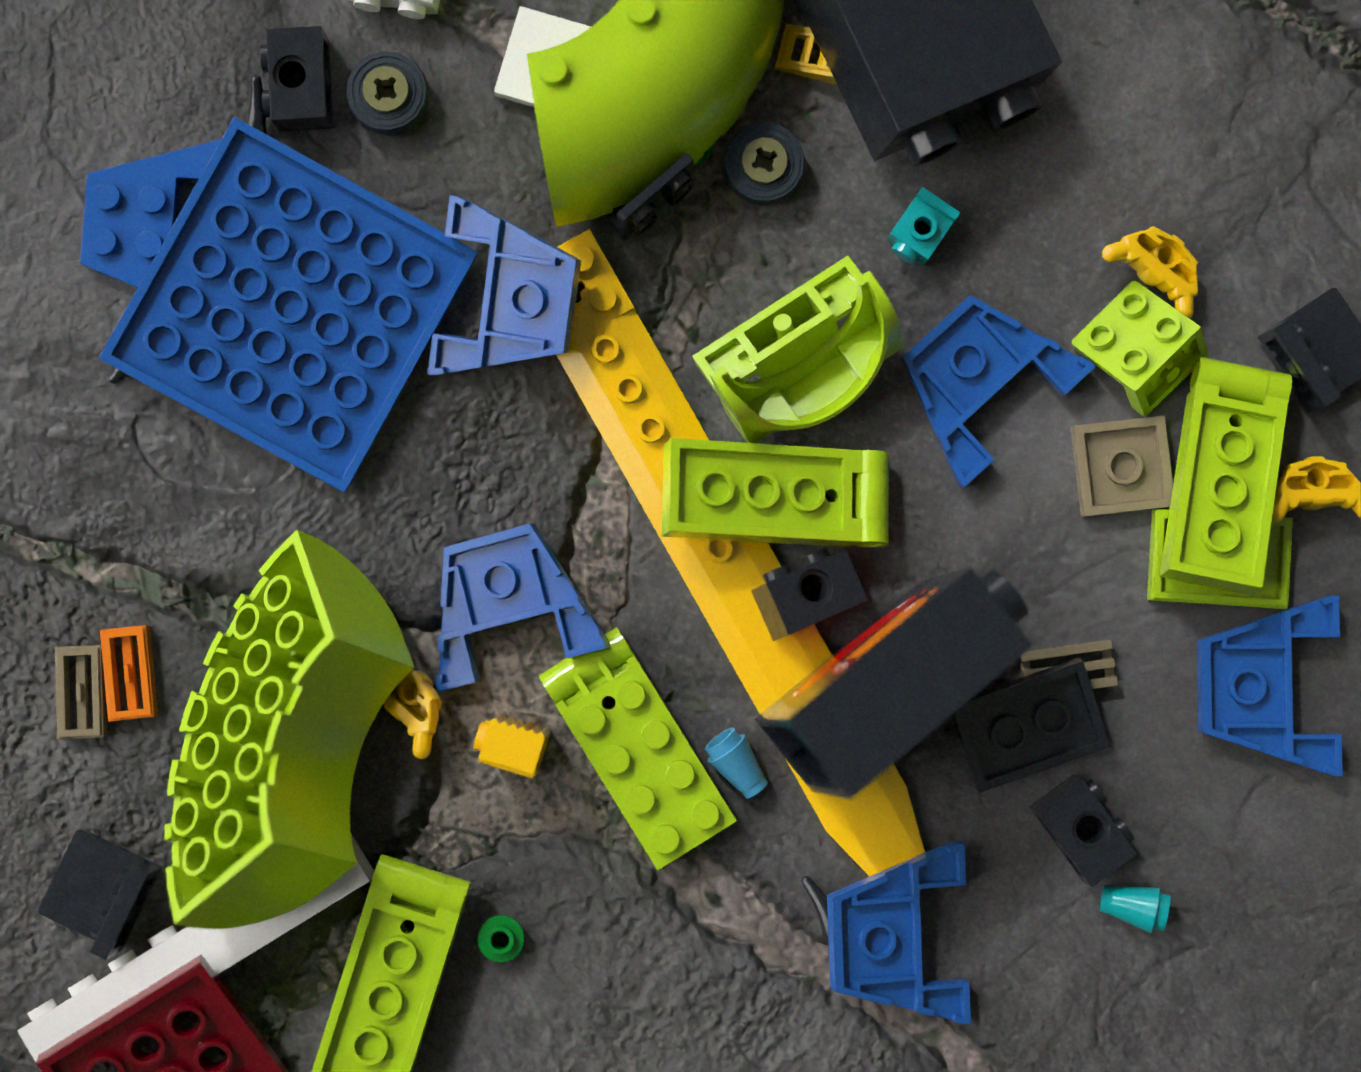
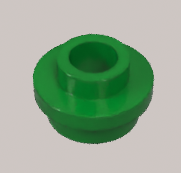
M508 915L490 917L483 923L478 933V946L485 957L495 962L512 960L520 953L524 944L522 926L516 919ZM497 931L505 932L509 937V944L505 947L496 946L493 943L492 935Z

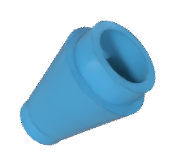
M734 727L721 732L705 746L704 750L709 755L707 762L741 792L746 799L758 794L768 784L745 734H738Z

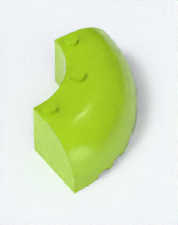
M619 0L602 19L580 35L548 49L527 53L535 114L556 227L592 220L613 212V208L629 203L686 153L694 160V164L697 163L704 156V152L721 135L724 136L737 121L758 82L761 81L773 53V47L781 25L785 0Z
M296 530L260 568L259 572L263 577L250 595L242 593L234 604L237 613L227 632L218 631L203 662L209 668L199 693L191 691L179 731L186 733L180 760H172L167 796L174 798L172 823L165 824V841L172 842L173 866L166 868V876L175 925L198 929H227L272 919L307 903L357 864L350 831V799L357 760L365 737L381 706L401 680L415 667L400 627L389 606L374 585L352 562L337 550L299 530Z

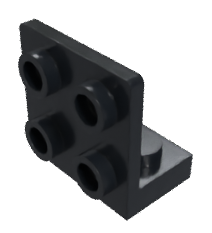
M686 153L632 201L613 208V212L604 216L624 239L633 232L640 236L657 221L658 217L655 213L666 203L675 206L692 190L689 183L693 181L694 160Z
M1337 288L1329 289L1257 337L1279 371L1292 376V390L1307 412L1326 407L1341 397L1339 394L1341 391L1361 379V323Z
M79 829L71 839L38 907V913L95 940L89 952L107 960L123 950L162 866L85 829Z

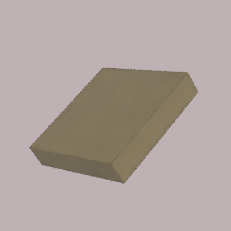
M1165 415L1070 427L1081 517L1170 507L1173 479Z

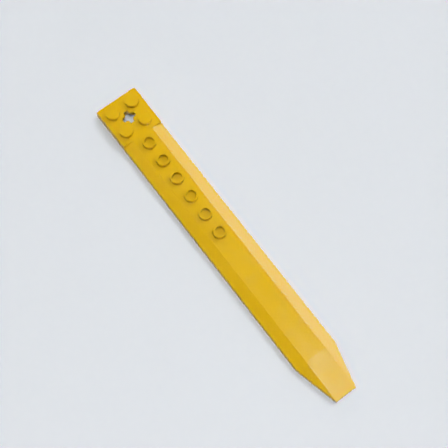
M588 229L558 246V248L581 260L578 283L581 282L585 289L580 292L582 300L575 303L569 352L556 354L756 709L761 714L832 654L814 624L776 641L772 640L751 590L765 584L762 577L763 574L781 567L768 543L662 537L664 445L670 438L709 440L634 309L632 302L591 230ZM787 761L826 832L868 876L925 853L906 784L894 763L852 799L812 792Z

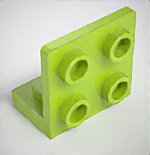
M1132 281L1071 342L1076 351L1124 386L1131 407L1143 417H1146L1193 371L1196 359L1199 356L1207 357L1209 355L1201 326L1137 281Z

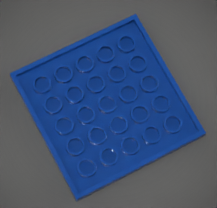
M233 117L98 359L347 493L432 340V334L437 331L479 254L478 251L454 238L445 237V233L240 119Z

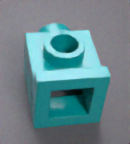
M922 186L886 241L893 245L891 251L901 260L912 265L917 261L924 266L960 212ZM919 220L930 227V232L926 235L918 234L914 229V223Z

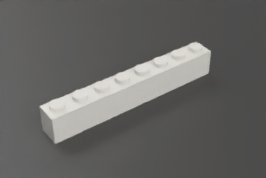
M352 833V844L357 864L307 903L272 919L235 928L198 929L186 927L177 932L174 926L171 925L148 939L152 946L150 950L137 957L132 949L109 963L108 966L112 973L97 981L95 976L91 974L68 988L72 997L57 1006L52 998L27 1013L32 1022L17 1030L35 1062L38 1055L199 955L202 954L214 972L219 974L371 881L374 870Z

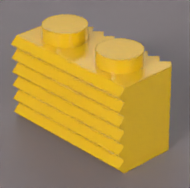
M502 714L492 720L486 719L485 722L480 723L473 749L480 751L479 763L533 779L539 772L551 732L548 727L541 729L539 724L533 727L531 722L524 724L522 719L515 721L513 716L507 719L505 714Z

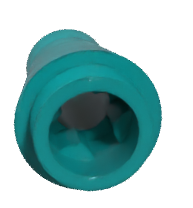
M1104 885L1099 912L1116 917L1150 934L1152 930L1163 932L1167 923L1171 895L1160 893V888L1113 887Z

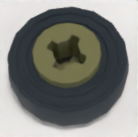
M382 51L368 55L356 64L348 78L346 96L352 114L362 126L376 134L393 136L409 131L420 122L428 108L429 88L424 73L413 60L400 53ZM394 84L393 88H384L385 86H392Z
M759 122L744 127L731 138L724 153L723 171L728 186L739 198L753 205L769 206L784 201L796 191L804 175L805 157L800 142L789 130L776 123Z

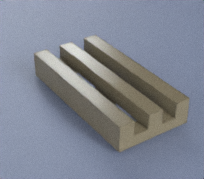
M1101 640L1026 651L1019 657L1021 677L1050 668L1031 669L1030 660L1100 651V660L1084 662L1086 671L1103 669L1104 677L1089 679L1091 687L1096 689L1117 686V676H1115L1113 668L1115 667V661L1111 654V649H1113L1112 641Z
M101 645L55 647L57 739L108 737L107 702ZM87 655H91L93 728L89 729ZM69 656L76 657L77 729H71Z

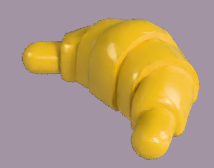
M1152 226L1148 230L1126 235L1119 242L1104 247L1102 257L1105 261L1110 263L1116 261L1128 263L1137 271V276L1141 281L1149 286H1156L1163 293L1167 292L1169 300L1175 302V309L1191 319L1194 313L1193 297L1198 294V261L1185 247V242L1175 234L1170 235Z
M1311 456L1305 458L1304 461L1286 465L1281 478L1277 482L1272 523L1281 522L1288 511L1299 507L1309 511L1340 506L1343 509L1351 508L1361 519V482L1347 468L1346 463L1327 460L1323 456Z
M412 670L390 693L383 705L393 717L402 721L408 727L407 733L413 737L412 750L414 756L418 759H425L431 752L432 735L436 732L442 701L437 691L433 688L432 680L424 672Z

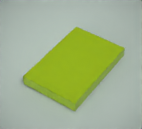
M1152 509L1147 600L1288 609L1293 518L1285 517L1279 523L1271 522L1263 587L1252 595H1246L1159 577L1169 510Z

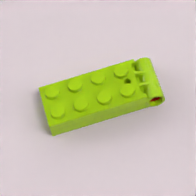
M1201 356L1196 359L1190 379L1191 392L1187 394L1159 577L1246 595H1252L1262 589L1288 401L1292 388V376L1290 374Z
M670 438L664 445L662 537L851 547L853 545L872 548L888 546L889 453L878 450H849ZM825 494L830 497L831 502L826 500Z
M615 627L605 633L609 641V648L565 658L539 674V678L657 870H660L737 820L618 627ZM606 696L613 697L616 701L615 706L606 708L603 705V698Z
M384 854L380 856L312 1072H413L470 890V881ZM404 921H412L414 923V929H407L405 927Z

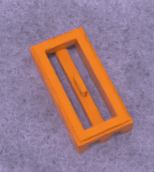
M150 625L100 630L108 722L158 716ZM137 635L144 709H139L133 636ZM117 637H121L128 707V710L121 711L114 639Z

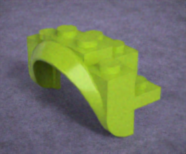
M847 255L692 357L701 373L720 398L726 414L747 443H757L773 432L812 427L840 414L866 391L876 377L884 360L905 346L899 319L887 295L872 273L867 271L862 274ZM849 314L845 322L838 329L837 321ZM754 375L758 379L757 381L745 382Z

